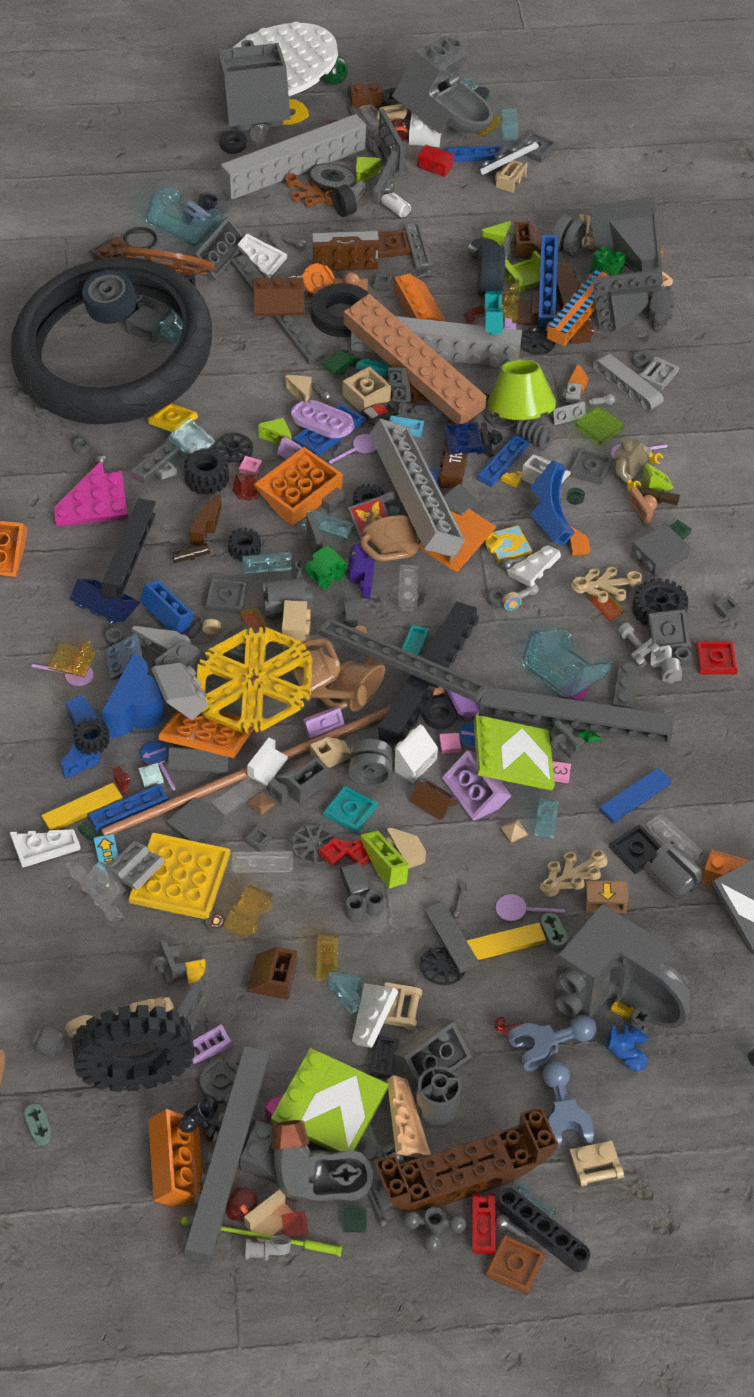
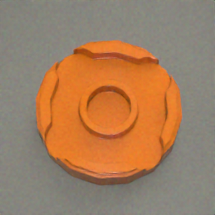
M315 263L309 265L303 272L304 289L313 296L323 287L334 284V275L325 265Z

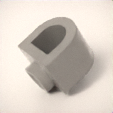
M568 383L567 389L563 391L562 399H566L565 403L574 404L580 401L582 384Z
M667 658L661 663L662 682L666 681L672 684L675 681H681L682 670L679 659Z

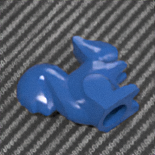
M611 1025L610 1031L607 1032L606 1049L612 1051L616 1057L623 1059L628 1069L640 1071L645 1068L647 1057L642 1050L635 1048V1044H646L649 1038L636 1027H631L628 1030V1027L624 1025L621 1033H618L616 1027Z

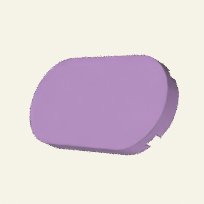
M308 400L306 403L304 401L299 402L291 411L292 420L295 424L329 438L347 436L354 429V421L350 414L315 400Z

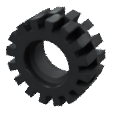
M367 483V486L362 484L361 488L358 486L357 490H354L353 505L365 502L364 499L367 498L374 499L385 495L384 490H381L380 486L376 488V484H373V486H370V483Z
M239 528L238 532L234 530L233 534L230 533L228 538L230 556H233L235 560L239 558L241 562L242 559L248 562L249 558L251 561L254 560V556L257 558L259 556L258 553L260 554L261 539L258 532L255 531L253 533L251 528L249 531H247V528H244L243 531ZM241 543L251 544L246 547L239 546Z
M89 718V721L83 719V723L79 721L77 726L74 727V743L78 751L81 749V753L84 754L87 751V755H91V752L97 755V751L102 753L104 752L103 748H108L110 743L109 729L103 720L100 722L98 718L93 721V718ZM90 733L99 735V737L92 740L84 738Z

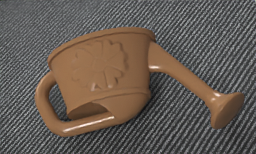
M403 515L385 517L370 523L364 528L362 532L363 537L360 540L361 548L371 558L379 562L410 558L420 548L418 543L419 537L409 516ZM370 541L380 551V554L374 551L367 542ZM460 547L454 557L448 555L450 563H453L458 558L462 547Z
M361 625L354 627V629L367 634L366 627ZM365 655V663L351 660L340 664V673L336 680L325 687L328 690L354 691L360 685H364L367 691V699L363 706H360L356 700L338 698L342 701L340 703H335L330 698L319 699L329 709L338 706L341 710L349 707L351 711H358L371 700L378 690L385 675V666L379 664L377 659Z
M314 639L302 642L305 644L306 649L324 646L329 655L326 656L322 647L310 651L312 656L311 695L308 694L309 699L307 701H311V698H347L356 700L360 706H363L367 699V691L364 685H360L354 691H334L325 688L332 681H335L340 673V662L331 642L327 639ZM296 667L293 669L299 685L302 686L304 669Z

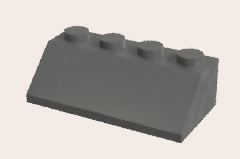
M228 216L218 221L188 256L214 263L216 265L215 272L200 275L216 280L231 263V259L235 258L240 252L238 243L244 238V235ZM188 264L189 267H199L196 265Z

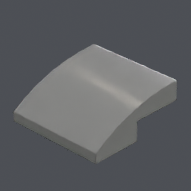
M133 841L106 869L124 884L138 890L165 862L161 856L150 852L145 845Z

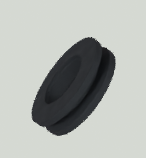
M337 283L323 287L312 298V322L321 332L327 335L351 337V330L344 325V317L330 314L327 309L341 303L354 305L369 293L357 285L348 283Z

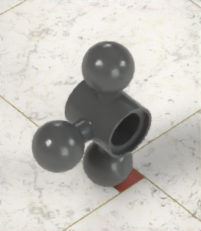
M436 1207L428 1209L425 1217L420 1216L414 1210L406 1212L403 1216V1223L409 1229H415L419 1225H424L425 1232L429 1234L424 1239V1247L429 1252H437L441 1248L442 1240L438 1235L443 1232L444 1227H449L454 1233H461L466 1227V1220L463 1216L453 1215L450 1219H445L444 1212ZM432 1219H436L440 1223L432 1224L429 1221Z

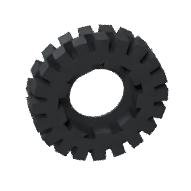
M137 1005L135 1012H131L130 1006L118 1007L119 1014L117 1015L110 1009L101 1013V1019L95 1016L88 1019L86 1025H81L76 1030L77 1034H74L72 1039L74 1069L79 1078L82 1077L83 1082L91 1085L94 1083L95 1088L102 1090L110 1085V1091L121 1092L124 1086H128V1092L139 1091V1084H144L145 1088L149 1089L157 1087L156 1080L163 1084L173 1080L172 1075L179 1077L185 1072V1068L191 1066L195 1055L192 1029L188 1020L184 1016L180 1017L179 1012L172 1009L166 1012V1008L161 1006H155L150 1012L148 1005ZM147 1041L154 1042V1045L157 1046L151 1052L136 1056H115L109 1052V1050L118 1049L128 1042H132V1044H147Z

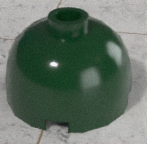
M340 55L337 56L336 63L331 71L320 77L323 83L326 85H337L346 79L348 65L345 59Z

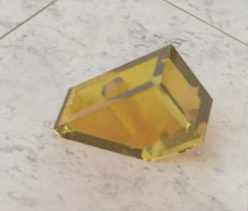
M318 934L316 981H337L339 934Z

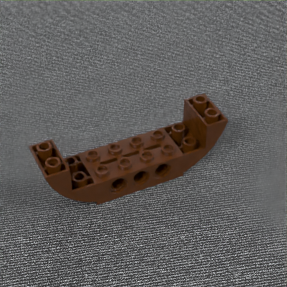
M542 1106L522 1112L518 1126L399 1164L395 1154L375 1160L374 1164L390 1203L400 1209L422 1210L433 1207L438 1208L471 1197L472 1193L480 1194L513 1183L515 1179L527 1174L544 1162L556 1150L559 1144Z

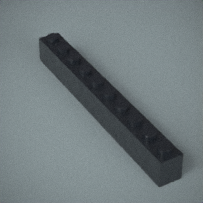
M456 601L422 658L449 669L450 664L455 662L458 651L462 650L464 641L470 637L473 626L476 627L478 624L477 607ZM411 674L378 726L379 740L393 745H397L400 741L403 742L411 728L416 726L419 715L424 713L426 703L431 701L434 690L439 688V686Z

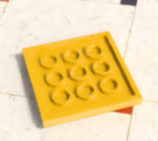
M152 833L147 849L161 856L165 863L138 890L132 888L129 903L206 920L212 911L231 854L230 849Z

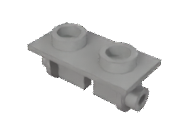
M585 401L555 408L549 413L550 417L554 420V425L585 418Z

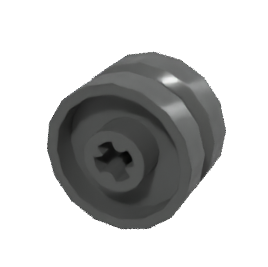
M567 214L561 215L552 232V235H558V250L564 249V252L568 254H576L581 247L582 238L585 237L587 223L580 219L574 220V217Z
M364 739L354 743L350 750L349 776L351 780L357 784L371 787L387 783L391 779L393 750L391 746L377 739Z

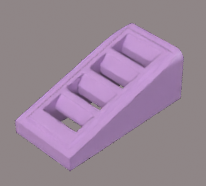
M222 1024L193 1040L194 1047L197 1046L200 1051L199 1055L195 1053L192 1059L193 1064L234 1046ZM221 1036L223 1041L219 1042L217 1037ZM214 1040L216 1045L212 1047L209 1041ZM205 1043L208 1049L204 1051L201 1044Z

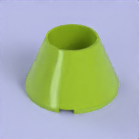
M513 360L505 363L499 372L487 401V409L490 413L494 414L495 412L499 414V417L511 420L539 418L540 414L545 412L549 414L556 408V399L540 365L531 360Z

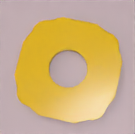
M289 99V106L295 110V114L290 116L291 120H283L282 125H292L304 121L309 117L308 109L302 102L296 99Z

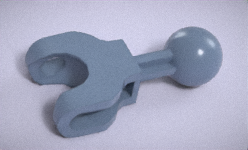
M585 1014L575 1016L571 1020L569 1027L554 1032L550 1025L538 1026L533 1023H525L511 1029L507 1038L515 1048L523 1046L531 1048V1050L523 1054L521 1064L526 1071H533L545 1067L551 1055L558 1053V1043L572 1038L580 1042L591 1040L596 1033V1023L590 1016Z
M560 1061L548 1063L543 1070V1080L548 1087L554 1090L556 1099L548 1122L558 1141L559 1146L557 1148L560 1147L562 1140L561 1132L567 1129L576 1131L583 1143H592L594 1131L590 1115L577 1106L575 1099L569 1100L566 1085L570 1080L569 1068Z

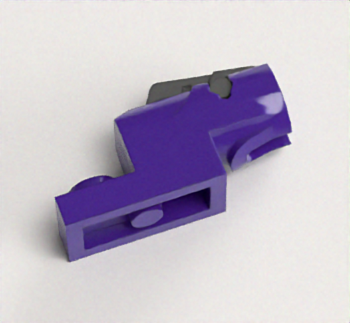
M354 544L347 554L345 570L348 573L350 582L360 584L363 598L370 599L374 575V559H369L368 554L361 548L360 544Z

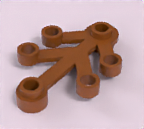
M290 173L285 176V184L289 188L298 187L305 190V192H293L291 194L293 202H299L301 198L308 197L304 200V205L307 208H312L314 204L324 202L328 205H334L332 190L322 188L326 193L321 191L320 187L314 184L310 178L309 184L312 187L299 182L296 174Z

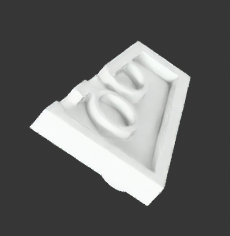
M246 234L238 243V249L249 258L266 278H270L287 259L286 253L249 234Z
M549 545L542 547L541 550L529 555L523 561L507 570L508 576L532 587L535 584L536 578L540 579L543 576V571L549 569L561 557L560 551Z
M74 829L49 830L48 833L28 831V834L10 832V837L22 868L81 850Z
M364 983L352 1042L356 1045L373 1047L398 994L394 987Z

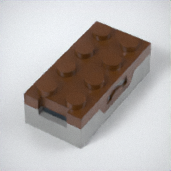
M378 231L312 233L313 264L325 265L331 271L378 269Z

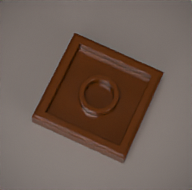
M405 230L378 232V258L410 255Z

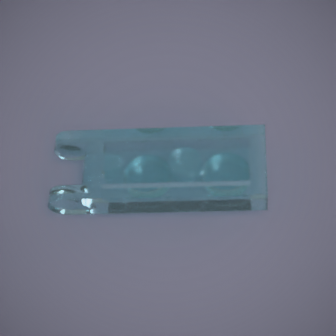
M314 510L309 511L314 513L322 533L348 540L354 529V523ZM306 520L302 523L304 527H306Z
M288 552L242 556L243 574L291 570L292 563L285 561L291 560L292 554Z

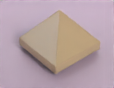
M518 819L501 827L510 843L528 836V833Z

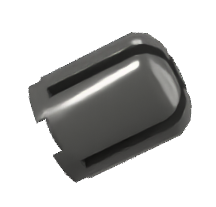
M673 841L671 843L666 842L656 851L657 854L652 859L653 862L647 861L644 870L673 898H685L702 880V869Z

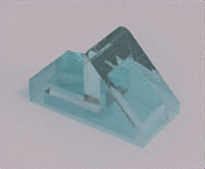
M517 108L501 109L500 128L502 129V141L518 140Z
M539 799L534 836L554 838L558 801Z
M336 972L328 973V986L351 1014L356 1013L359 1010L360 998L355 990L360 987L361 977Z

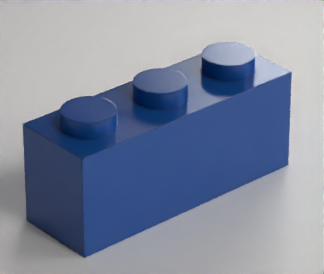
M160 580L145 584L140 602L168 630L178 633L188 631L194 613Z

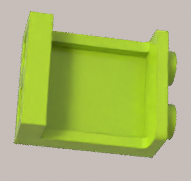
M533 251L532 258L511 265L507 259L505 260L504 279L515 293L540 286L541 256L537 251Z

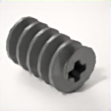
M533 419L519 420L516 428V434L519 437L528 440L541 449H545L551 444L555 434L554 431L550 432L549 427L544 429L543 424L539 426L538 421L533 423Z

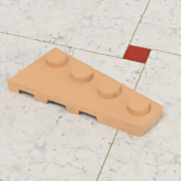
M393 1075L387 1079V1084H389L388 1093L396 1154L417 1159L430 1155L431 1153L408 1080Z

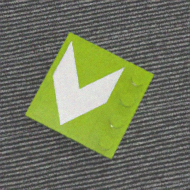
M479 715L475 716L473 722L478 776L553 790L555 781L549 730Z
M310 1048L273 1113L270 1122L274 1124L289 1120H303L309 1141L332 1152L355 1151L389 1084Z

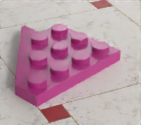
M99 462L54 507L56 526L128 519L122 472L104 473L103 462Z

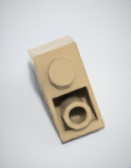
M326 737L310 745V756L318 757L331 768L350 759V748L343 740Z
M391 827L387 829V837L385 839L409 863V868L425 863L426 850L418 836Z

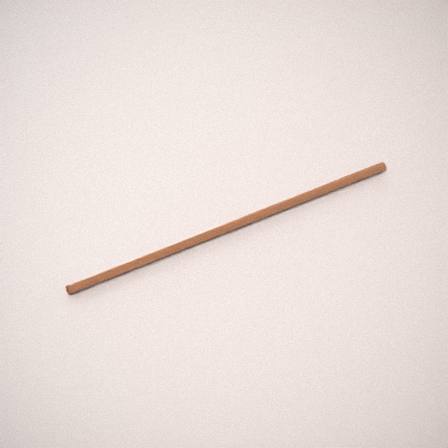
M439 686V688L434 690L432 698L446 693V689ZM391 706L281 753L288 756L289 760L310 751L311 744L326 737L338 739L383 720ZM247 767L100 829L102 836L116 834L184 805L194 797L198 799L249 777L247 776Z

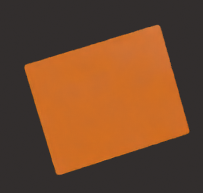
M470 509L462 516L451 511L465 539L461 546V553L453 563L449 562L448 555L427 551L423 548L422 543L419 544L420 549L455 572L462 568L496 529L495 525Z

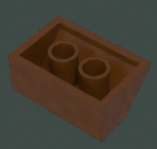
M303 277L253 278L254 316L304 315Z

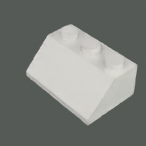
M412 113L409 145L440 147L441 133L436 132Z

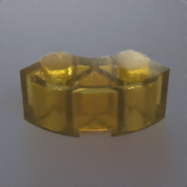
M253 884L249 885L241 893L238 906L233 905L223 928L244 938L254 934L258 928L259 920L265 913L270 911L273 905L271 900L273 893Z

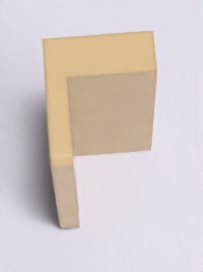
M280 1189L244 1216L245 1227L249 1231L272 1236L296 1219L294 1212L286 1205L285 1195ZM255 1237L259 1242H265L266 1240L263 1238Z

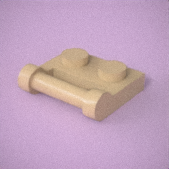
M385 982V986L394 987L398 994L383 1024L415 1030L417 1025L415 1020L419 999L422 997V989ZM405 995L411 997L407 1018L401 1017Z
M612 1141L574 1148L569 1151L580 1187L587 1186V1183L624 1177L623 1169L619 1163ZM612 1166V1169L593 1172L589 1174H585L584 1172L597 1168Z

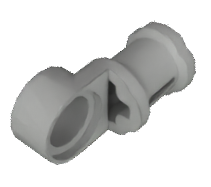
M276 1235L270 1240L266 1239L265 1242L246 1239V1260L250 1258H264L265 1261H269V1255H286L291 1251V1239L288 1236Z

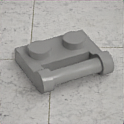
M654 356L651 358L648 366L638 375L651 386L662 391L678 373L679 367ZM658 367L651 376H648L654 368Z

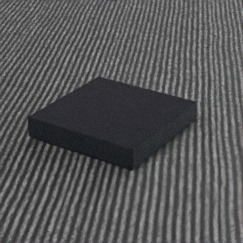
M640 824L609 843V848L634 874L644 869L647 861L652 863V859L657 854L656 851L661 847Z

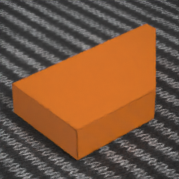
M577 364L568 383L582 384L581 393L583 394L589 378L580 365Z
M570 526L575 531L569 539L572 555L590 554L588 536Z

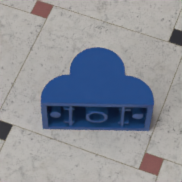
M132 655L102 710V719L105 725L107 724L110 737L124 736L133 728H153L164 717L163 694L156 678L149 676L146 661L137 655Z

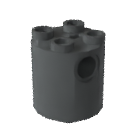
M303 578L262 583L266 618L283 617L285 600L307 601V609H310L313 604L312 588Z
M436 1066L427 1069L419 1077L416 1109L418 1115L427 1126L447 1125L458 1117L462 1085L456 1072L447 1067Z

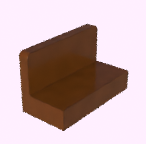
M533 291L532 300H519V325L537 326L540 291Z
M427 779L419 780L410 798V802L439 820H443L449 807L456 806L459 800Z

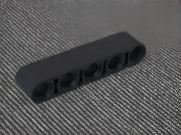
M507 1187L500 1191L497 1209L501 1214L507 1215L513 1224L524 1230L528 1236L571 1270L582 1272L587 1268L590 1250L584 1243L515 1189ZM509 1199L513 1203L506 1204L503 1202V1200ZM527 1213L531 1217L524 1218L520 1214ZM545 1227L548 1231L542 1232L538 1228ZM557 1241H562V1242H564L566 1245H565V1246H559L556 1242H557ZM580 1255L584 1260H577L574 1256Z

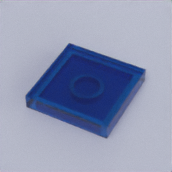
M478 423L443 425L449 455L483 452L484 447Z

